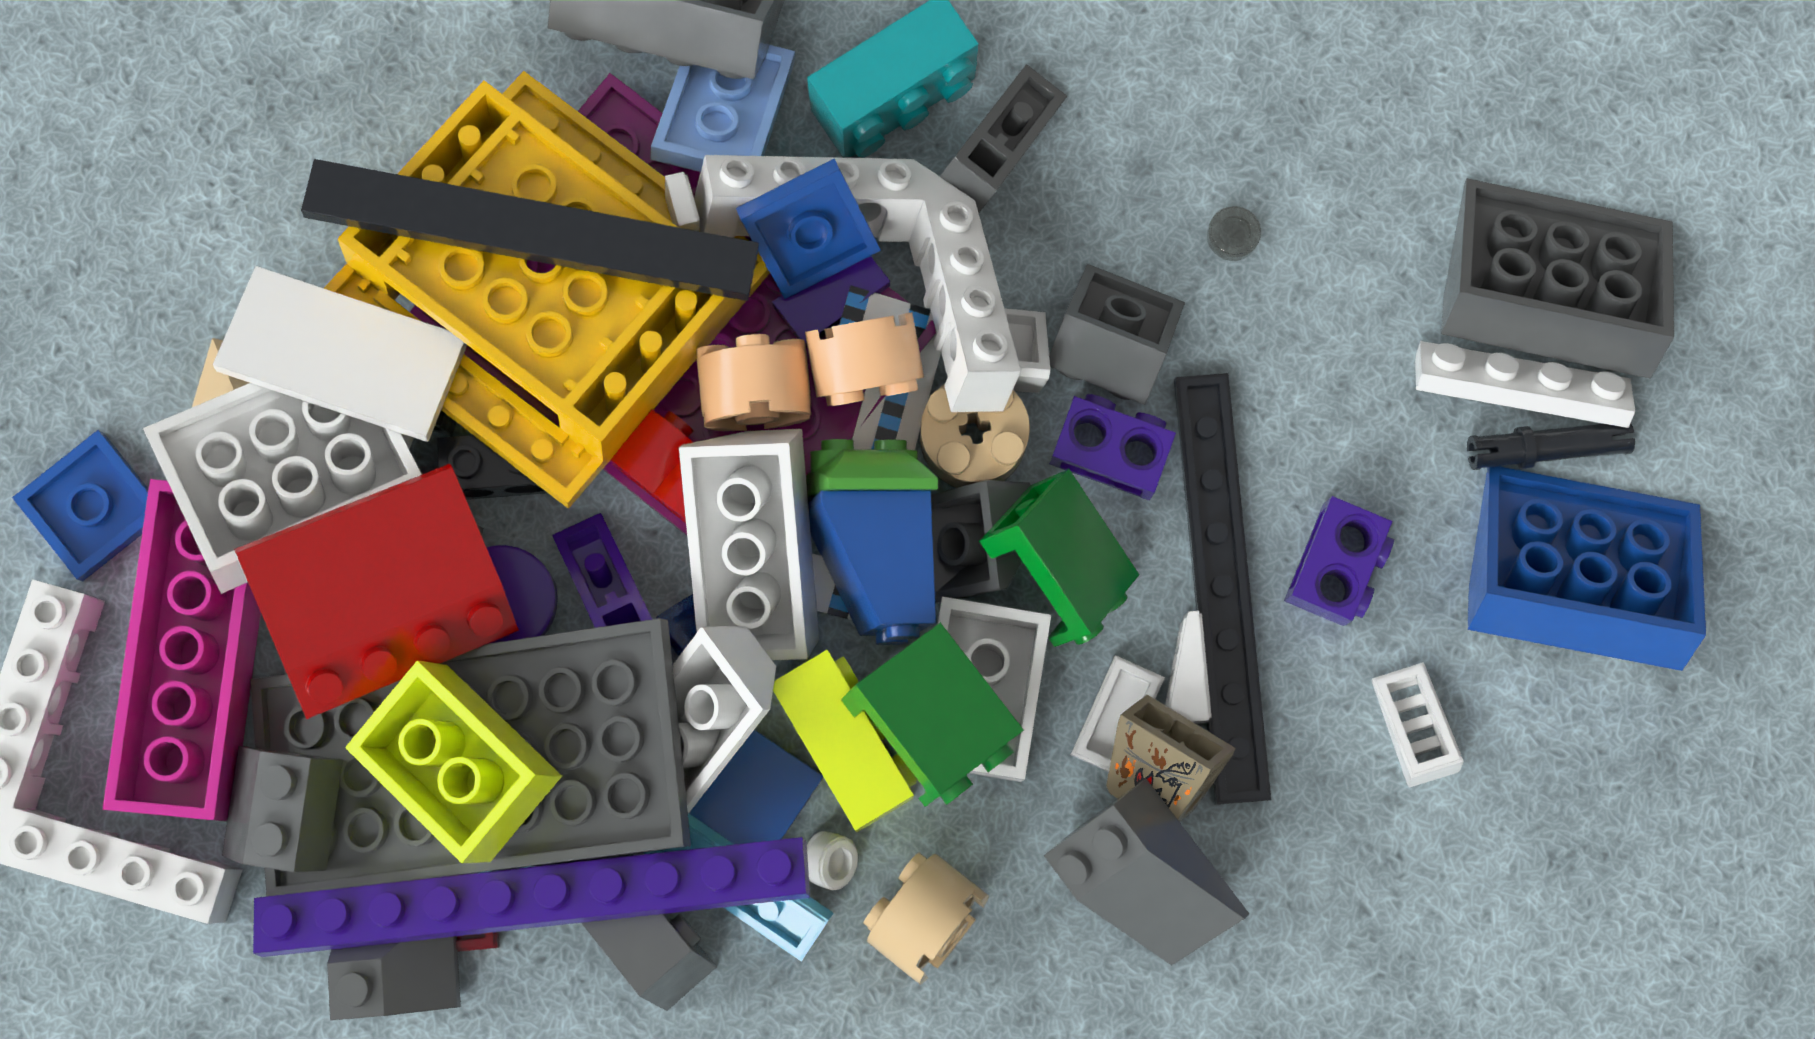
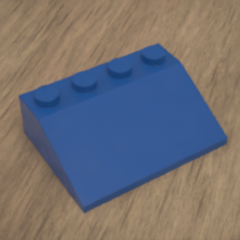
M1500 466L1488 467L1469 581L1468 630L1683 671L1706 636L1700 504Z

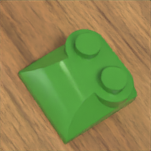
M822 440L821 450L810 452L811 472L806 475L807 497H815L820 491H933L938 489V478L918 461V451L907 450L906 440L874 441V449H854V440Z

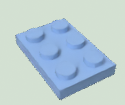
M769 45L766 57L754 79L746 77L732 79L721 75L717 70L698 65L679 66L651 144V160L701 172L705 155L764 156L794 66L795 51Z

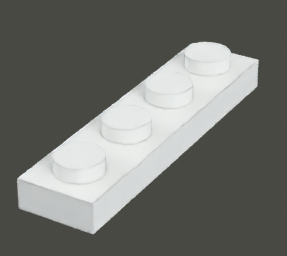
M1420 341L1416 353V390L1626 428H1629L1635 414L1631 378L1620 377L1611 372L1598 373L1566 367L1555 362L1542 363L1514 358L1504 353L1491 354L1463 349L1448 343L1435 344Z

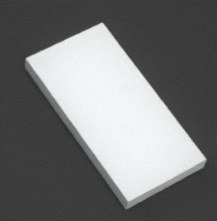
M255 266L213 366L217 372L428 442L467 344L449 330Z

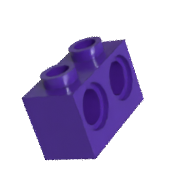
M1086 394L1085 399L1074 396L1049 465L1063 470L1070 469L1074 474L1150 501L1156 491L1176 432L1165 429L1167 423L1156 416L1137 412L1134 418L1115 411L1116 404L1106 398L1093 394ZM1080 424H1093L1101 431L1103 441L1097 446L1086 447L1077 441L1074 429ZM1134 441L1145 443L1152 451V462L1147 465L1132 463L1126 456L1125 446Z
M1331 496L1322 505L1284 601L1342 626L1352 622L1355 616L1363 618L1375 590L1367 586L1374 567L1376 566L1380 569L1384 567L1394 544V539L1387 536L1393 521ZM1343 527H1354L1361 532L1364 538L1362 552H1352L1343 546L1340 539ZM1323 576H1335L1343 583L1345 594L1341 602H1332L1324 597L1320 589V582Z

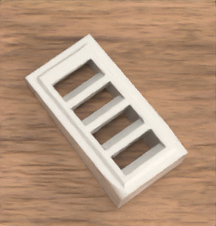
M1189 611L1183 616L1179 626L1165 705L1195 724L1209 721L1211 718L1202 614H1199V611Z
M1424 662L1372 678V684L1408 787L1410 788L1460 772L1464 761ZM1418 684L1421 694L1393 702L1391 692ZM1426 706L1428 714L1401 722L1399 713ZM1433 727L1435 736L1413 743L1409 742L1407 734ZM1441 749L1443 756L1418 764L1416 755Z

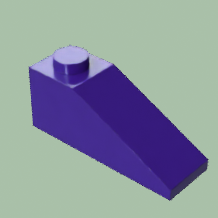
M601 513L552 535L595 628L652 620Z

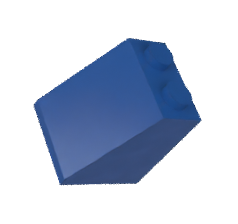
M931 490L820 491L808 503L811 537L825 562L859 635L876 636V645L908 644V639L920 638V631L936 624Z

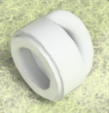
M826 831L815 833L808 841L809 881L832 891L846 886L854 876L858 862L857 848L853 841L845 836Z

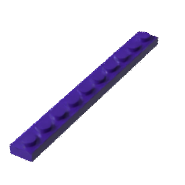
M803 837L257 897L254 898L253 954L260 957L806 899L810 898L807 842Z

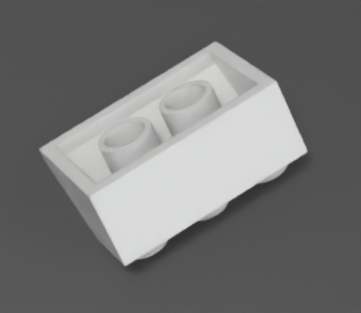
M747 626L701 627L673 664L688 813L771 708L776 665Z

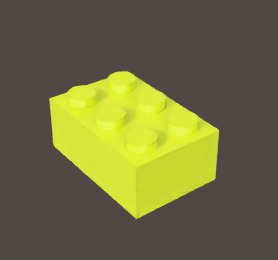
M825 650L776 679L773 692L856 832H859L912 800L914 795L910 787L917 783V779L898 753L892 757L890 756L881 741L885 739V736L869 715L863 711L854 718L843 704L841 699L859 681L844 656L834 661L829 651Z
M418 660L345 747L461 863L491 862L562 777L551 764L448 665Z

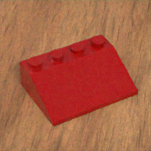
M451 464L234 549L306 719L401 680L417 660L440 664L519 631L500 578Z

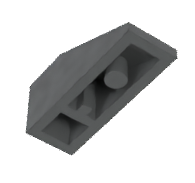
M1026 64L940 177L974 199L978 213H980L1067 98V95Z

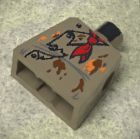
M1146 695L1120 715L1106 787L1111 795L1119 798L1146 778L1178 821L1181 822L1198 806L1232 757L1236 748L1151 696Z

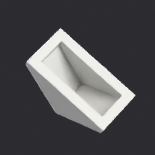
M1004 308L1021 369L1013 390L1039 393L1050 375L1046 313Z

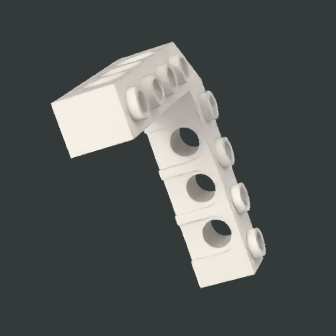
M705 155L694 197L700 219V232L731 238L735 236H749L736 210L737 207L835 157ZM835 158L873 235L880 242H909L914 265L920 266L926 289L923 298L924 306L931 309L937 333L934 346L936 351H941L948 377L944 386L951 412L1003 411L1021 373L975 200L914 159Z
M32 579L0 673V864L206 924L226 923L243 869L212 860H197L169 853L170 848L145 845L117 838L118 833L65 823L66 818L35 810L46 779L41 777L54 735L60 736L63 725L58 724L72 683L78 684L81 673H77L76 670L89 631L95 632L105 601Z

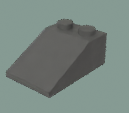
M1146 778L1075 829L1044 855L1077 901L1171 966L1249 915V912Z

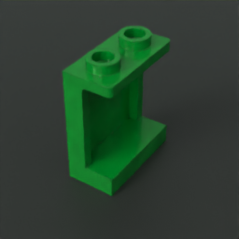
M1070 469L1030 485L979 541L991 559L1013 550L1019 555L1062 619L1048 636L1053 647L1073 640L1077 645H1080L1097 636L1104 628L1102 620L1108 613L1116 610L1127 600L1128 596L1125 592L1140 575Z
M941 622L858 682L841 699L854 718L865 711L924 787L925 793L918 798L924 807L939 796L948 805L973 785L967 774L980 764L989 773L1015 752L1008 743L1024 731Z

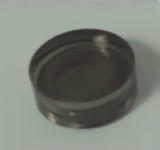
M1230 206L1218 211L1211 219L1207 228L1209 247L1218 257L1228 261L1242 260L1251 255L1261 238V227L1256 216L1249 210L1239 206Z

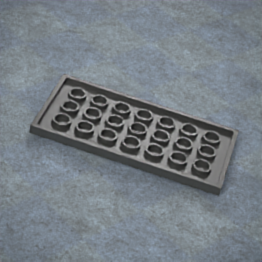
M659 618L485 644L440 663L448 665L562 775L560 780L491 862L461 863L345 748L401 680L306 719L287 674L250 679L256 748L343 760L327 870L289 872L264 868L266 896L465 875L691 846L668 620Z

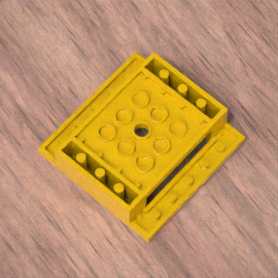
M525 71L514 80L503 94L483 80L398 172V175L677 227L672 223L665 199V177ZM350 226L338 237L346 264L324 287V289L419 320L395 301L402 294L558 414L560 428L465 354H463L441 409L568 509L608 464L651 409L654 410L697 359L696 349L708 346L746 302L739 299L558 265L547 273H536L527 267L526 259ZM735 236V237H734V238H736V239L747 240V239H746L745 237H743V236ZM759 252L757 254L749 297L770 274Z

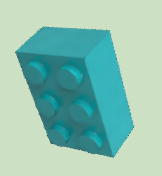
M929 0L808 76L811 112L843 158H850L855 154L859 158H865L873 154L885 143L884 136L899 126L904 131L917 126L929 115V107L942 99H945L947 103L954 102L973 87L971 81L976 77L979 43L949 0Z

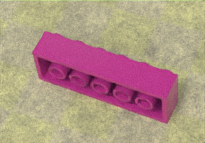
M150 479L102 810L227 821L238 746H243L251 690L250 679H252L261 612L248 582L221 594L167 480Z

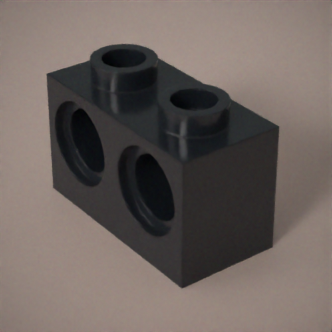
M474 435L437 438L439 468L451 464L466 500L547 493Z

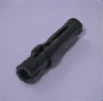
M1602 423L1533 431L1531 427L1524 426L1515 428L1514 432L1509 434L1472 435L1467 440V452L1489 450L1490 453L1469 456L1468 462L1472 470L1516 464L1519 469L1533 468L1536 462L1622 453L1626 455L1634 451L1635 438L1613 440L1612 436L1634 433L1632 423H1630L1629 428Z

